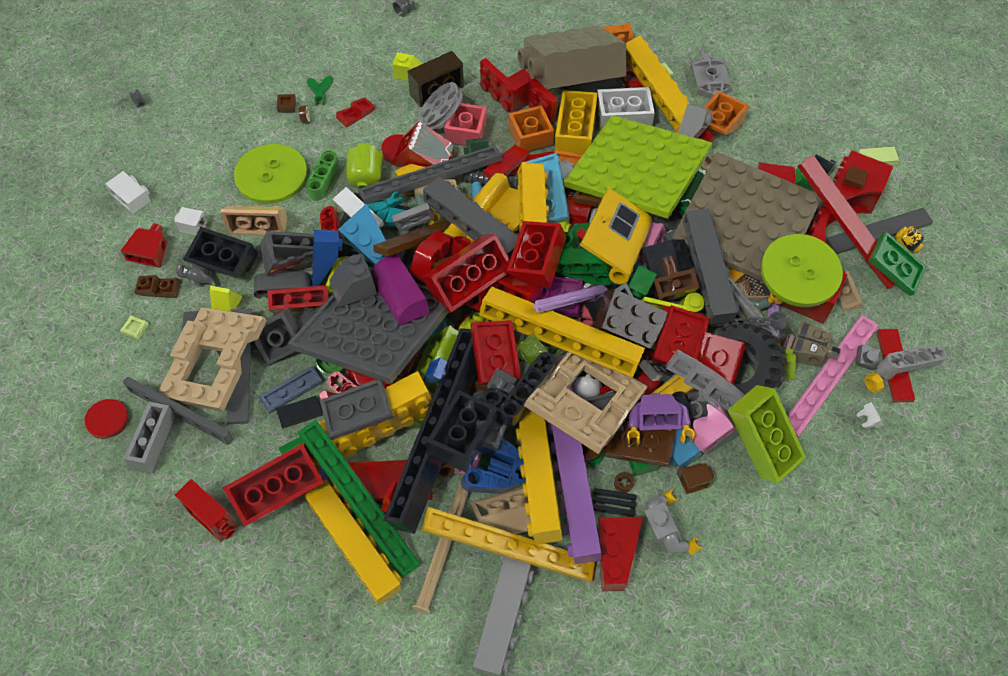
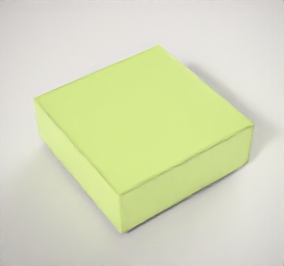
M130 315L120 332L139 340L149 326V323Z

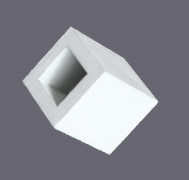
M181 207L179 213L175 216L174 223L179 232L196 235L200 226L205 227L207 220L203 211Z

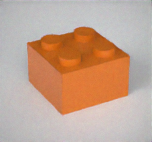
M542 105L509 113L508 129L517 146L527 151H532L553 145L554 129Z

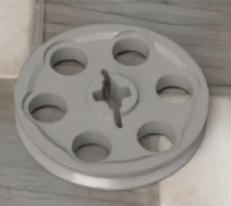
M453 82L439 87L424 103L419 114V121L432 130L443 125L460 105L463 95L462 89Z

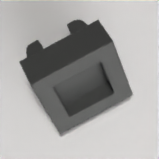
M497 368L487 387L496 388L508 395L515 387L514 384L517 379Z

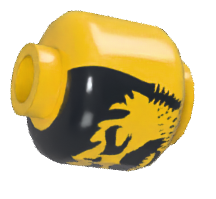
M904 226L894 236L910 253H917L924 246L922 244L924 236L913 226Z

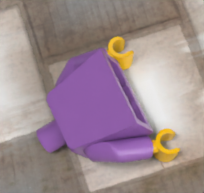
M652 393L651 395H643L641 402L636 403L629 413V428L631 430L627 433L628 444L630 445L631 438H637V445L640 444V433L637 429L662 430L683 428L680 441L684 444L685 436H689L692 443L695 432L689 428L691 424L686 406L676 401L670 394L660 395Z

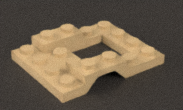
M201 307L195 320L187 321L170 354L174 361L158 393L178 403L224 412L242 374L240 357L247 343L259 338L267 320L263 316ZM203 348L222 351L216 363L220 370L212 386L187 381Z
M569 352L556 366L546 383L530 395L524 406L599 454L623 424L633 406L645 393L647 386L632 377ZM582 370L617 392L603 411L568 390Z

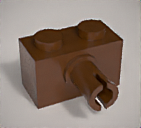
M669 256L668 260L667 257L661 260L666 276L654 279V288L658 300L669 301L687 296L690 293H698L699 284L694 268L678 272L674 256Z

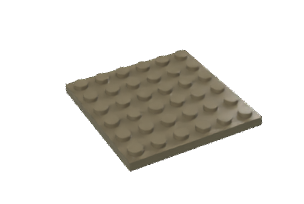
M716 152L686 211L709 208L711 216H714L715 232L719 233L720 249L724 251V264L764 282L761 275V261L769 245L786 235H805L821 198L813 191ZM683 216L672 240L684 239L687 248L690 249L683 225Z

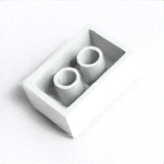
M649 87L597 90V115L600 130L611 116H618L652 126L655 113Z

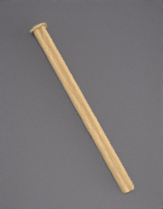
M478 452L477 468L481 459V452ZM468 476L469 482L472 483L474 477ZM461 480L449 511L450 514L459 517L462 514L469 494L468 491L462 488ZM440 537L416 605L412 606L413 610L426 615L430 614L428 608L452 540Z

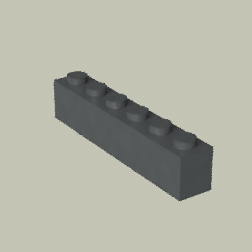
M440 176L423 188L424 202H428L429 206L474 241L484 234H496L508 258L511 259L518 234H514L504 223L497 221L491 213L484 211L476 202L471 201L462 191H458L449 181H445Z
M709 208L686 211L683 225L707 316L710 318L709 324L733 322L737 313H739V304L734 300V287L729 282V269L724 264V251L719 246L720 237L719 233L715 232L714 216H711Z

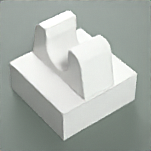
M872 402L864 405V409L857 413L859 419L863 417L868 418L867 422L862 424L865 429L884 426Z

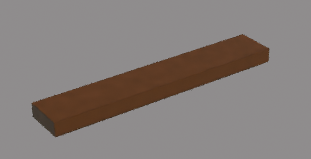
M445 219L373 245L374 252L388 257L418 246L436 230L444 232L451 222Z

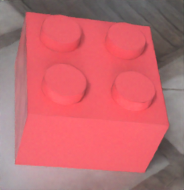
M460 103L455 113L446 121L444 128L445 139L453 144L480 148L487 122V107Z

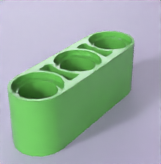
M328 150L321 154L307 181L309 197L314 201L322 200L325 197L339 169L337 154L334 151Z

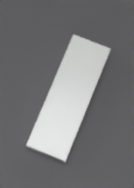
M347 187L333 198L334 203L350 218L365 205ZM370 209L379 228H381L384 222Z

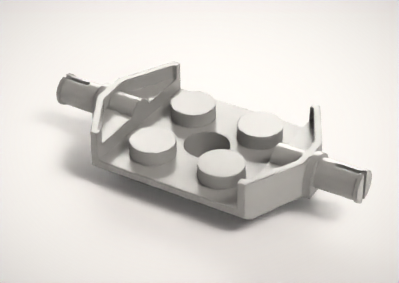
M701 49V58L692 61L690 69H693L698 88L697 95L711 99L718 91L724 94L730 93L732 86L725 61L708 55L707 49Z

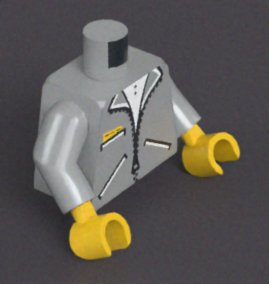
M674 489L649 498L646 501L647 510L644 512L663 552H688L694 555L703 548L696 544L699 541L696 537L688 542L681 539L677 526L667 506L679 500L678 498L675 499L672 495V492L675 491Z

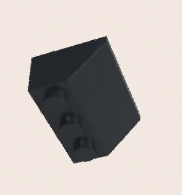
M200 226L183 260L237 278L251 269L258 253L252 243Z
M684 239L669 240L642 248L647 270L656 273L657 278L666 276L663 262L661 261L665 257L668 260L669 256H674L678 272L693 268ZM653 284L652 289L654 292L655 299L658 300ZM683 296V297H680V298H676V299H673V300H669V301H666V302L681 301V300H683L686 296Z

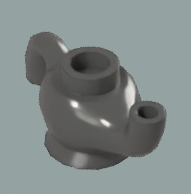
M177 264L176 274L179 277L190 279V284L201 286L202 283H209L210 286L217 287L216 280L208 272L210 269L195 264L186 269L184 265Z

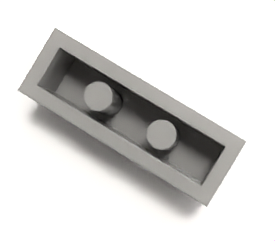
M148 401L124 457V460L131 469L148 473L153 472L175 419V415L169 405Z

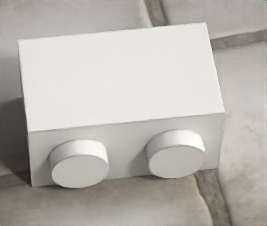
M124 171L105 183L110 194L132 214L151 202L148 196L150 194L148 189L144 185L140 186L132 175L128 176Z

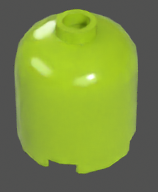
M359 143L355 148H348L346 178L351 186L360 189L380 182L383 152L377 151L375 149L376 146Z

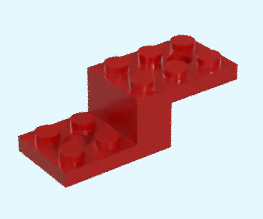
M487 58L480 61V86L484 91L487 90L491 94L493 100L501 103L505 111L508 110L512 113L526 106L533 108L542 105L551 125L556 122L558 99L539 81L531 79L529 72L523 68L507 78Z

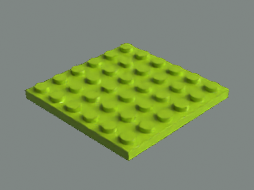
M611 116L564 180V187L603 198L609 187L641 210L669 218L711 151L712 142L618 116Z

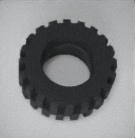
M746 323L730 324L727 326V329L721 328L717 331L718 336L751 345L757 353L758 367L754 376L745 383H739L735 380L733 385L745 395L756 385L780 388L783 383L780 381L781 376L785 377L786 375L783 366L787 365V358L782 356V354H785L783 346L778 345L780 340L777 337L772 336V333L766 329Z

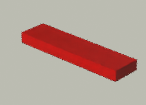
M898 329L877 330L882 359L890 353L903 351ZM908 371L897 373L892 379L888 380L893 403L914 402L915 396Z

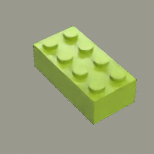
M756 385L728 409L758 475L762 479L779 483L806 459V455L774 388Z

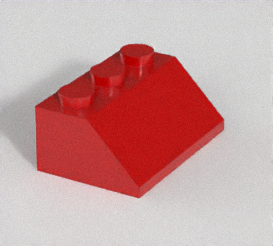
M523 221L507 273L532 286L551 288L567 238L561 223Z

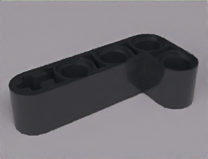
M549 352L540 353L509 395L496 388H489L484 391L482 401L498 408L497 420L506 426H513L520 420L528 409L524 406L526 400L537 388H541L553 373L556 363L554 355ZM530 379H535L538 382L533 383L530 381ZM518 395H525L527 398L521 399ZM493 399L497 402L489 403L488 400ZM513 411L515 414L508 415L505 412Z

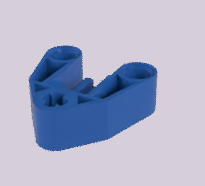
M502 437L497 451L484 446L479 451L491 457L487 466L488 472L473 467L461 478V486L468 492L502 494L521 487L523 483H526V477L522 478L520 465L524 464V460L520 459L518 449ZM468 476L475 477L477 484L470 483Z

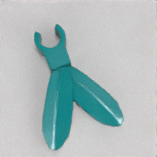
M397 191L386 201L368 204V207L374 213L377 212L376 215L384 222L390 207L394 208L402 204L404 200Z

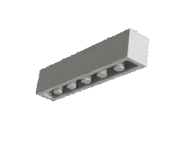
M504 557L473 663V672L486 676H501L502 673H507L510 660L506 659L508 650L513 651L516 637L512 636L514 627L519 628L522 614H519L520 605L525 606L528 592H525V587L527 583L531 584L534 575V571L530 570L532 565Z

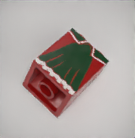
M418 121L402 136L391 164L400 168L409 164L423 167L438 164L451 159L454 144Z

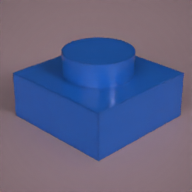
M441 357L431 361L423 380L429 384L441 380L446 373L445 366L447 361Z

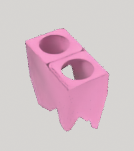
M717 401L716 403L719 406L717 409L707 404L709 413L707 417H701L693 421L695 432L693 442L701 452L707 453L736 430L732 419Z

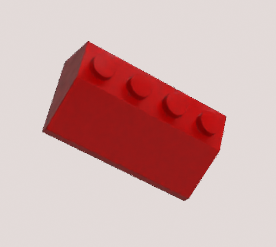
M484 234L423 275L422 278L431 294L449 312H453L505 276L510 259L496 234Z

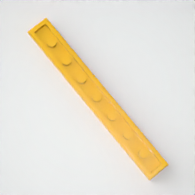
M431 507L426 510L422 527L423 532L582 581H593L595 561L574 564V557H569L568 550L545 543L536 545L533 539Z

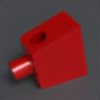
M153 223L149 230L143 228L136 229L121 249L125 260L160 268L167 246V241L163 233H161L163 230L162 226Z

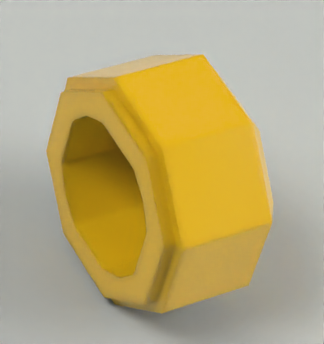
M872 372L864 378L865 385L870 392L876 394L883 390L884 381L878 373Z

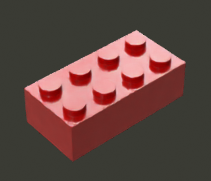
M302 443L224 486L223 489L245 527L319 486L327 479L307 446Z

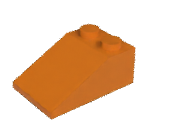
M718 91L703 107L713 111V119L708 127L723 135L736 131L744 122L749 105Z

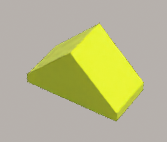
M210 286L212 309L231 312V309H236L242 299V295L230 289Z

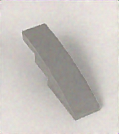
M678 349L667 363L666 369L685 378V384L703 392L702 397L718 405L717 401L726 410L745 395L715 371Z

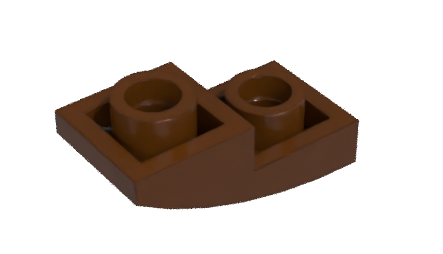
M157 275L139 276L134 293L147 297L177 298L181 281L178 278L160 279Z

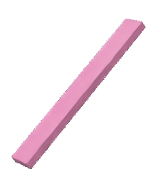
M861 315L837 347L841 349L838 359H828L787 416L797 438L856 358L857 347L867 343L879 326L878 324Z

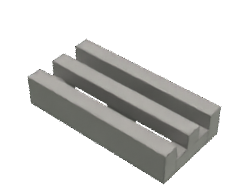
M428 202L392 216L399 232L435 219Z

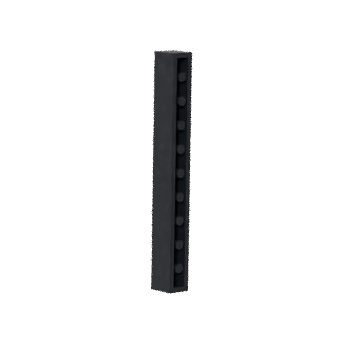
M460 328L445 366L446 373L439 380L383 519L397 531L415 534L442 465V461L427 455V439L457 391L460 390L469 395L477 374L471 329Z

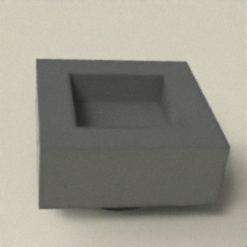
M863 344L858 346L855 365L869 370H876L879 350Z

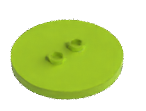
M266 144L253 148L239 159L234 169V181L237 189L245 198L256 203L275 204L296 195L303 188L308 172L306 162L297 150L282 144Z
M790 234L778 238L769 245L761 261V275L767 288L778 299L794 306L812 307L823 304L836 293L842 281L843 270L837 254L825 242L809 235Z

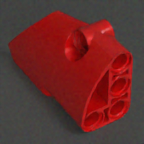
M436 230L417 247L410 275L413 279L426 284L422 276L433 269L434 262L458 253L470 245L471 241L463 236L453 237ZM484 289L464 303V305L480 311L487 290Z

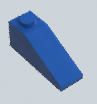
M314 230L312 287L319 286L338 259V251H342V239H339L338 231Z

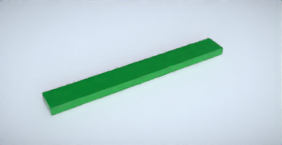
M314 420L298 431L299 437L401 578L419 566L420 562L399 533L383 520L385 514L318 421Z

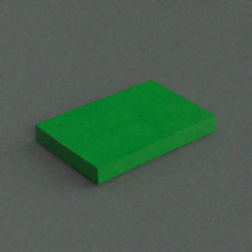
M887 231L881 233L868 260L910 296L915 294L927 268Z

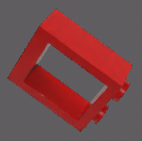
M192 479L174 494L183 508L220 542L224 539H229L235 533L237 525L229 512Z

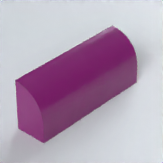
M397 253L385 257L376 263L371 272L373 283L399 326L429 314L425 296Z

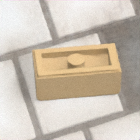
M847 271L845 272L847 277L838 296L842 309L846 311L864 308L852 276Z

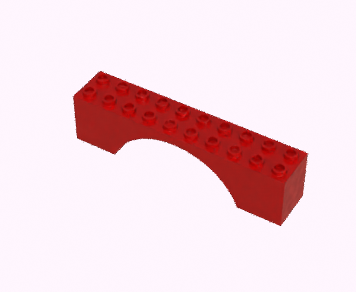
M851 150L848 157L844 156L840 164L843 168H838L834 177L837 181L833 180V183L856 214H871L884 191L894 166ZM850 166L868 172L862 189L843 183ZM821 205L810 229L811 232L808 233L809 236L818 238L825 243L826 228L836 221L826 205L825 207ZM843 271L842 281L838 290L823 304L812 307H799L783 301L780 306L824 324L836 303L847 274Z

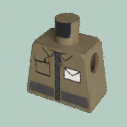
M805 321L801 322L792 347L797 363L819 367L822 366L825 357L837 360L841 349L829 345L832 337L831 333Z

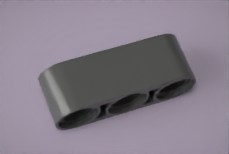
M304 271L281 272L270 276L261 273L254 277V296L259 299L261 297L268 298V290L311 287V275Z

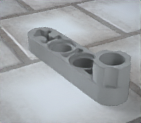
M937 345L890 353L877 366L876 372L886 380H890L897 373L940 365L947 358V353L942 347Z

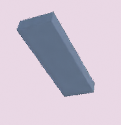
M310 366L258 397L268 413L271 414L276 411V408L290 403L323 383V380L315 368Z

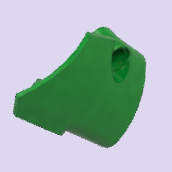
M590 223L574 224L569 232H565L567 238L556 272L568 278L583 279V283L594 285L612 284L613 281L609 277L612 266L580 246L577 232L580 228L587 231Z

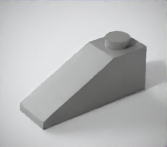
M687 104L678 133L698 138L707 129L708 125L711 124L713 111L693 104Z

